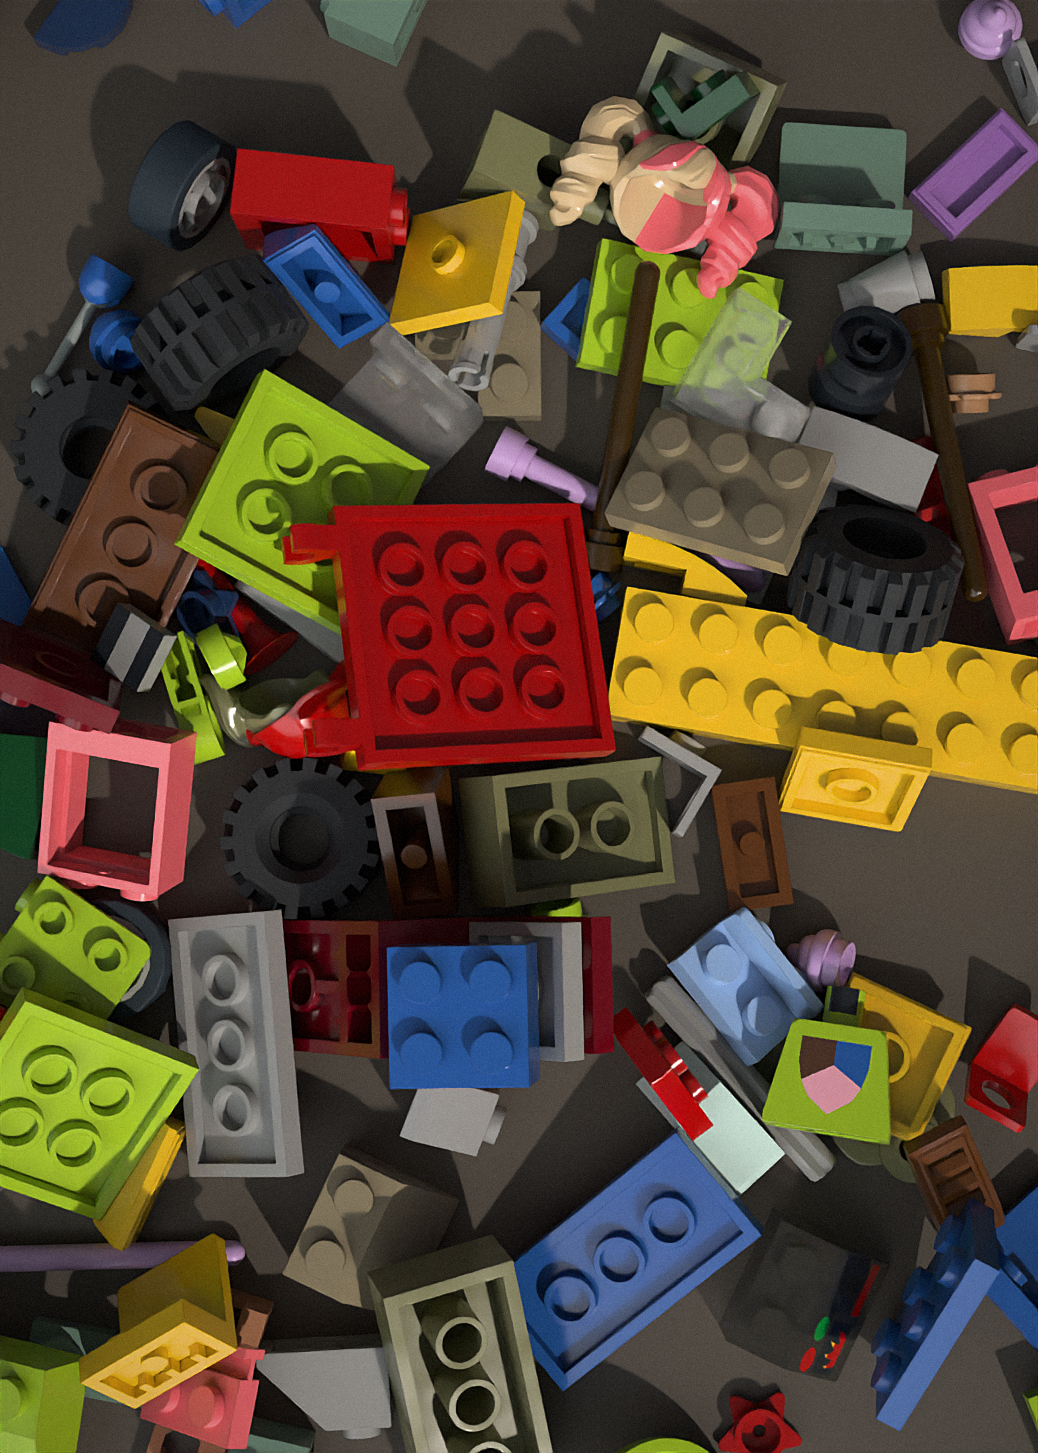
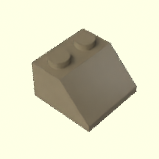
M345 1144L333 1165L282 1274L341 1303L375 1311L367 1271L435 1252L460 1198Z

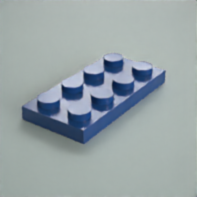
M679 1126L513 1259L532 1354L562 1391H565L762 1236L764 1227Z

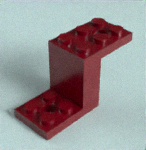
M470 915L370 920L282 919L294 1051L377 1059L389 1058L387 947L415 943H469V922L510 921L581 922L584 1054L613 1053L614 1014L611 916Z

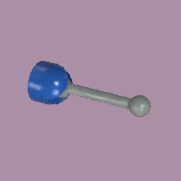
M93 254L89 256L83 266L78 280L80 292L86 302L44 374L35 376L31 382L32 392L34 393L36 390L42 397L52 390L47 381L59 374L97 308L107 309L119 305L135 282L133 278Z

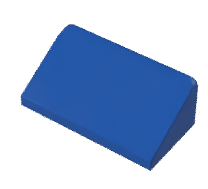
M316 224L277 230L265 236L262 260L338 349L389 322L391 314Z

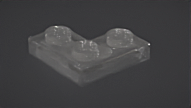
M739 287L733 290L669 400L695 417L795 443L813 410L761 377L792 321Z

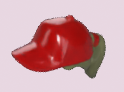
M344 659L328 675L324 670L317 669L303 679H272L254 685L243 692L240 691L238 686L227 691L225 688L221 689L213 673H202L199 676V680L211 700L221 728L232 741L246 748L265 746L274 753L286 758H310L305 755L303 730L305 728H312L311 721L313 719L351 718L350 705L346 694L348 687Z

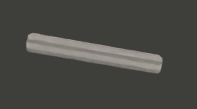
M665 975L657 980L645 993V998L649 1004L811 1181L816 1182L830 1172L837 1162L836 1157L814 1133L769 1126L762 1121L763 1108L771 1085L753 1065L746 1066L702 1009L671 976Z

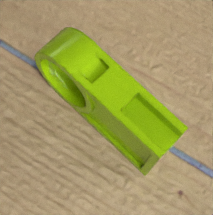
M184 631L177 632V639L161 671L179 729L197 732L194 760L196 765L226 755V747L211 700L199 680V676L203 671L193 639Z

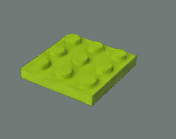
M264 369L256 375L174 545L341 636L332 559H324L305 565H286L283 563L281 538L283 536H290L289 527L293 524L313 523L328 525L327 514L333 506L413 505L430 466Z
M22 987L0 1022V1186L100 1221L200 1070L195 1055Z

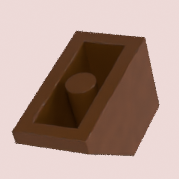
M448 766L386 772L371 798V804L393 918L457 914L459 909V823Z

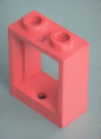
M1038 464L1033 468L1013 473L1003 469L990 471L967 485L988 584V593L1007 646L1038 638V590L1023 594L995 512L1038 501Z
M117 718L111 733L107 734L94 728L91 732L78 731L64 725L58 719L49 721L37 873L61 877V880L66 885L75 889H92L99 885L120 889V895L123 898L134 901L156 900L159 898V895L181 883L184 879L197 732ZM90 755L159 768L151 859L82 845Z

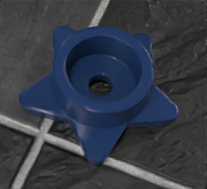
M204 569L194 571L192 590L181 595L176 607L180 626L189 637L195 640L197 646L198 643L195 639L197 633L218 623L223 632L240 638L232 617L239 598L237 591L218 589Z

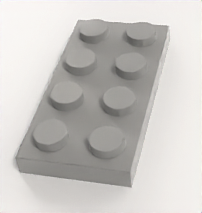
M271 910L168 920L178 1046L180 1050L195 1055L200 1069L183 1094L189 1177H290L304 1173L282 911Z

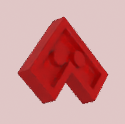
M627 1007L614 1015L613 1029L617 1041L692 1141H694L713 1126V1123L699 1106L701 1102L709 1097L653 1020H650L641 1027Z

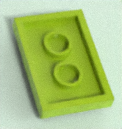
M602 238L596 248L575 367L617 376L635 269L640 263L651 261L660 269V280L642 382L762 403L784 280L738 269L736 279L727 287L719 288L715 298L708 299L702 296L697 284V273L701 269L700 260L674 254L643 251L639 246Z

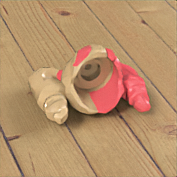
M612 96L591 107L581 126L579 140L570 146L569 152L560 161L562 175L555 180L550 191V197L554 203V206L549 211L550 218L556 226L571 224L578 219L584 208L594 201L597 190L603 182L610 185L609 197L613 217L621 233L636 243L643 251L669 254L696 247L705 240L708 248L700 261L701 269L697 273V284L702 296L708 299L715 298L719 288L727 287L736 279L738 269L746 266L758 249L756 242L772 233L780 218V196L767 175L749 166L726 170L715 154L705 145L695 141L682 140L672 135L659 134L655 131L649 114L636 100ZM628 137L632 140L633 148L627 154H625L620 144L621 138ZM729 201H730V202H731V210H730V211H727V207H728V204H729Z

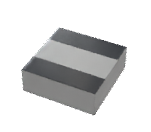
M117 603L90 660L136 692H150L177 635L131 604Z

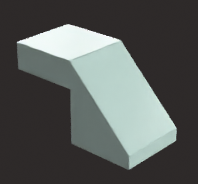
M682 1041L674 1049L709 1097L701 1102L699 1106L713 1123L711 1128L692 1142L739 1197L786 1153L687 1044ZM644 1077L641 1078L636 1085L674 1128L679 1126L688 1136Z

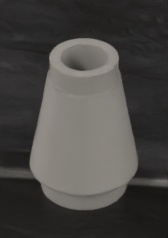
M902 250L850 278L849 281L837 284L844 312L858 306H875L893 314H898L908 307L935 300L931 277L922 251L907 255L905 250Z

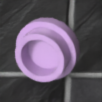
M974 0L965 8L958 24L960 41L964 48L974 57L985 60L1004 57L1012 42L1021 36L1023 27L1021 13L1010 0Z
M831 929L820 930L816 935L805 936L800 944H790L786 950L789 962L806 975L808 983L815 992L824 994L827 991V986L846 987L853 970L856 948L853 942L843 940L840 932Z

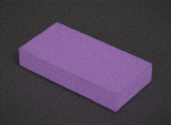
M1001 107L910 193L908 199L952 242L1038 161V144Z

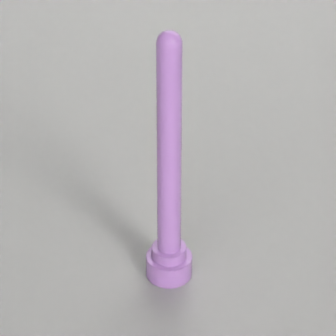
M508 426L505 427L486 464L485 472L505 482H508L510 477L522 482L525 477L574 503H580V506L594 513L598 486L535 455L538 448L527 443L529 440L528 436ZM675 545L709 563L737 586L749 592H759L766 585V575L759 568Z
M225 1240L228 1266L240 1264L245 1257L244 1246L236 1240ZM198 1241L134 1242L128 1249L123 1251L113 1248L110 1243L0 1246V1272L154 1268Z

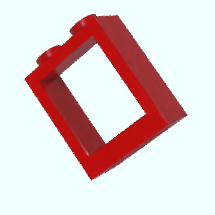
M237 149L230 214L246 249L263 251L266 235L277 230L316 224L345 260L394 265L396 245L406 246L410 231L411 208L407 207V189L398 188L394 165Z

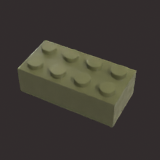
M493 1235L367 1271L406 1453H553L514 1262Z

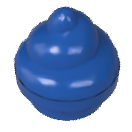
M124 309L106 312L98 316L92 325L89 338V350L94 360L102 368L113 370L120 374H128L141 368L143 364L131 348L130 342L136 328L143 319L135 312Z

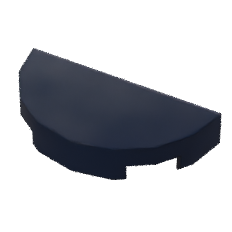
M59 0L33 39L37 46L58 55H68L69 52H83L95 46L101 49L106 47L124 30L133 9V0Z

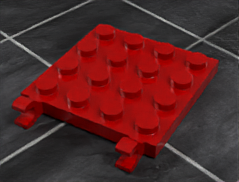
M580 503L333 506L327 514L328 525L313 523L293 524L289 527L290 536H283L281 538L283 563L286 565H305L324 559H332L351 718L313 719L311 721L312 728H305L303 730L306 757H325L355 751L357 770L607 757L616 751Z

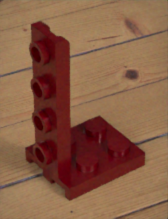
M0 618L1 700L19 707H28L32 703L56 713L55 716L61 723L78 731L91 732L94 728L110 734L120 713L122 681L90 660V654Z

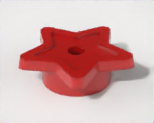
M775 1392L758 1403L738 1395H732L729 1398L733 1424L719 1440L718 1447L721 1451L735 1453H781L784 1449L801 1445V1436L784 1422L785 1396L783 1393ZM756 1425H763L765 1432L761 1436H756L753 1433V1428Z

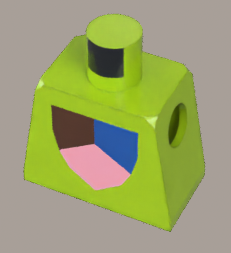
M827 986L822 1022L800 1018L793 1019L763 1108L762 1121L766 1125L890 1145L892 1134L888 1037L886 1032L861 1028L866 997L865 991L842 986Z

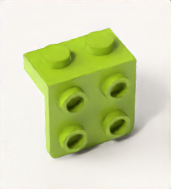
M46 875L43 881L36 877L15 905L14 909L20 912V915L7 934L0 931V1003L9 1009L21 988L24 987L108 1020L149 960L152 953L151 945L135 932L78 895L77 893L80 889L70 888L61 880V877Z

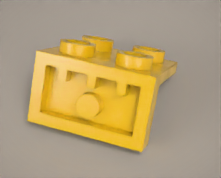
M212 1233L122 1286L117 1293L120 1334L111 1337L105 1344L79 1358L80 1383L135 1409L237 1351L225 1240Z

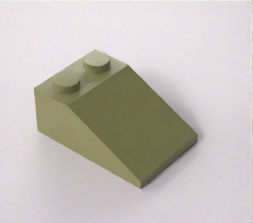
M676 29L661 32L633 100H636L649 114L655 131L659 134L669 135L653 113L651 106L657 99L651 92L650 87L662 79L672 77L690 105L693 106L697 102L692 96L691 91L709 77L723 69L730 79L735 74L746 70L760 93L692 141L701 143L709 148L726 170L749 166L764 137L788 81ZM678 134L677 136H675V137H677V138L683 140V138L681 137L680 134ZM628 137L621 138L620 144L625 154H627L633 148L632 140ZM602 182L601 186L610 189V185ZM609 200L602 219L619 227L614 220ZM703 240L696 247L673 253L701 261L708 245Z
M661 756L458 779L472 906L513 907L675 883Z

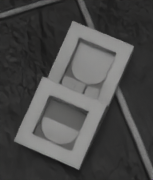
M816 406L809 408L795 442L834 453L837 467L829 482V487L840 492L851 489L890 509L907 514L916 513L938 458V454L897 435Z

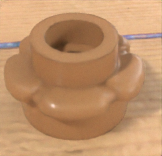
M996 373L945 374L952 412H989V399H1000L1002 396V392H995Z

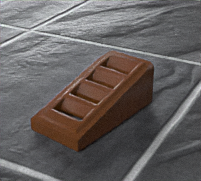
M961 1115L930 1129L902 1145L927 1212L938 1231L948 1215L959 1216L970 1197L994 1209L995 1228L1005 1223V1215L968 1125ZM956 1150H959V1151H957V1152H955V1153H953V1154H951V1155L945 1157L944 1159H942V1160H940V1161H938V1162H936V1163H934V1164L928 1166L929 1164H931V1163H933V1162L939 1160L940 1158H942V1157H944V1156H946V1155H948V1154H950V1153H952V1152H954V1151H956Z

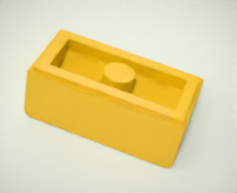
M169 1115L100 1221L93 1219L97 1229L113 1248L123 1251L128 1249L138 1239L186 1136L184 1121Z

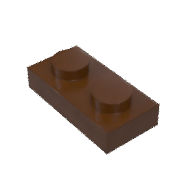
M775 777L713 785L710 790L728 912L733 913L742 907L753 910L794 904Z

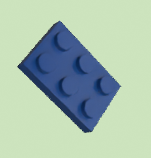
M971 1197L958 1217L950 1214L944 1220L934 1242L936 1254L926 1269L918 1266L913 1271L903 1291L902 1302L905 1303L895 1320L889 1317L884 1319L871 1345V1353L876 1355V1367L870 1382V1386L876 1389V1419L898 1431L904 1426L1000 1272L994 1209Z

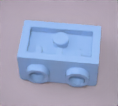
M745 907L719 920L667 965L746 1066L759 1062L788 1035L794 1018L809 1020L816 1017L824 1009V1005L815 995V990L808 983L806 975L797 967L792 966L777 947L774 935L767 924L760 918L753 916Z

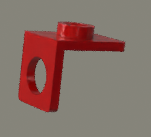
M1011 1004L968 1063L964 1102L1007 1128L1020 1133L1026 1126L1028 1093L1038 1081V1015L1019 1004ZM982 1087L989 1088L1000 1094L1008 1102L1010 1109L1001 1107L991 1101L984 1093Z

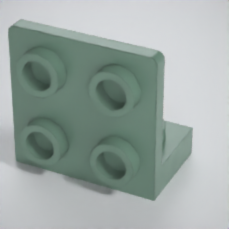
M784 123L780 133L777 193L780 196V218L775 226L774 248L893 256L902 251L911 237L913 210L903 209L906 132L900 129Z

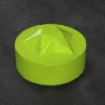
M218 623L198 632L195 639L220 688H225L227 691L246 681L244 669L247 652L240 638L223 632Z

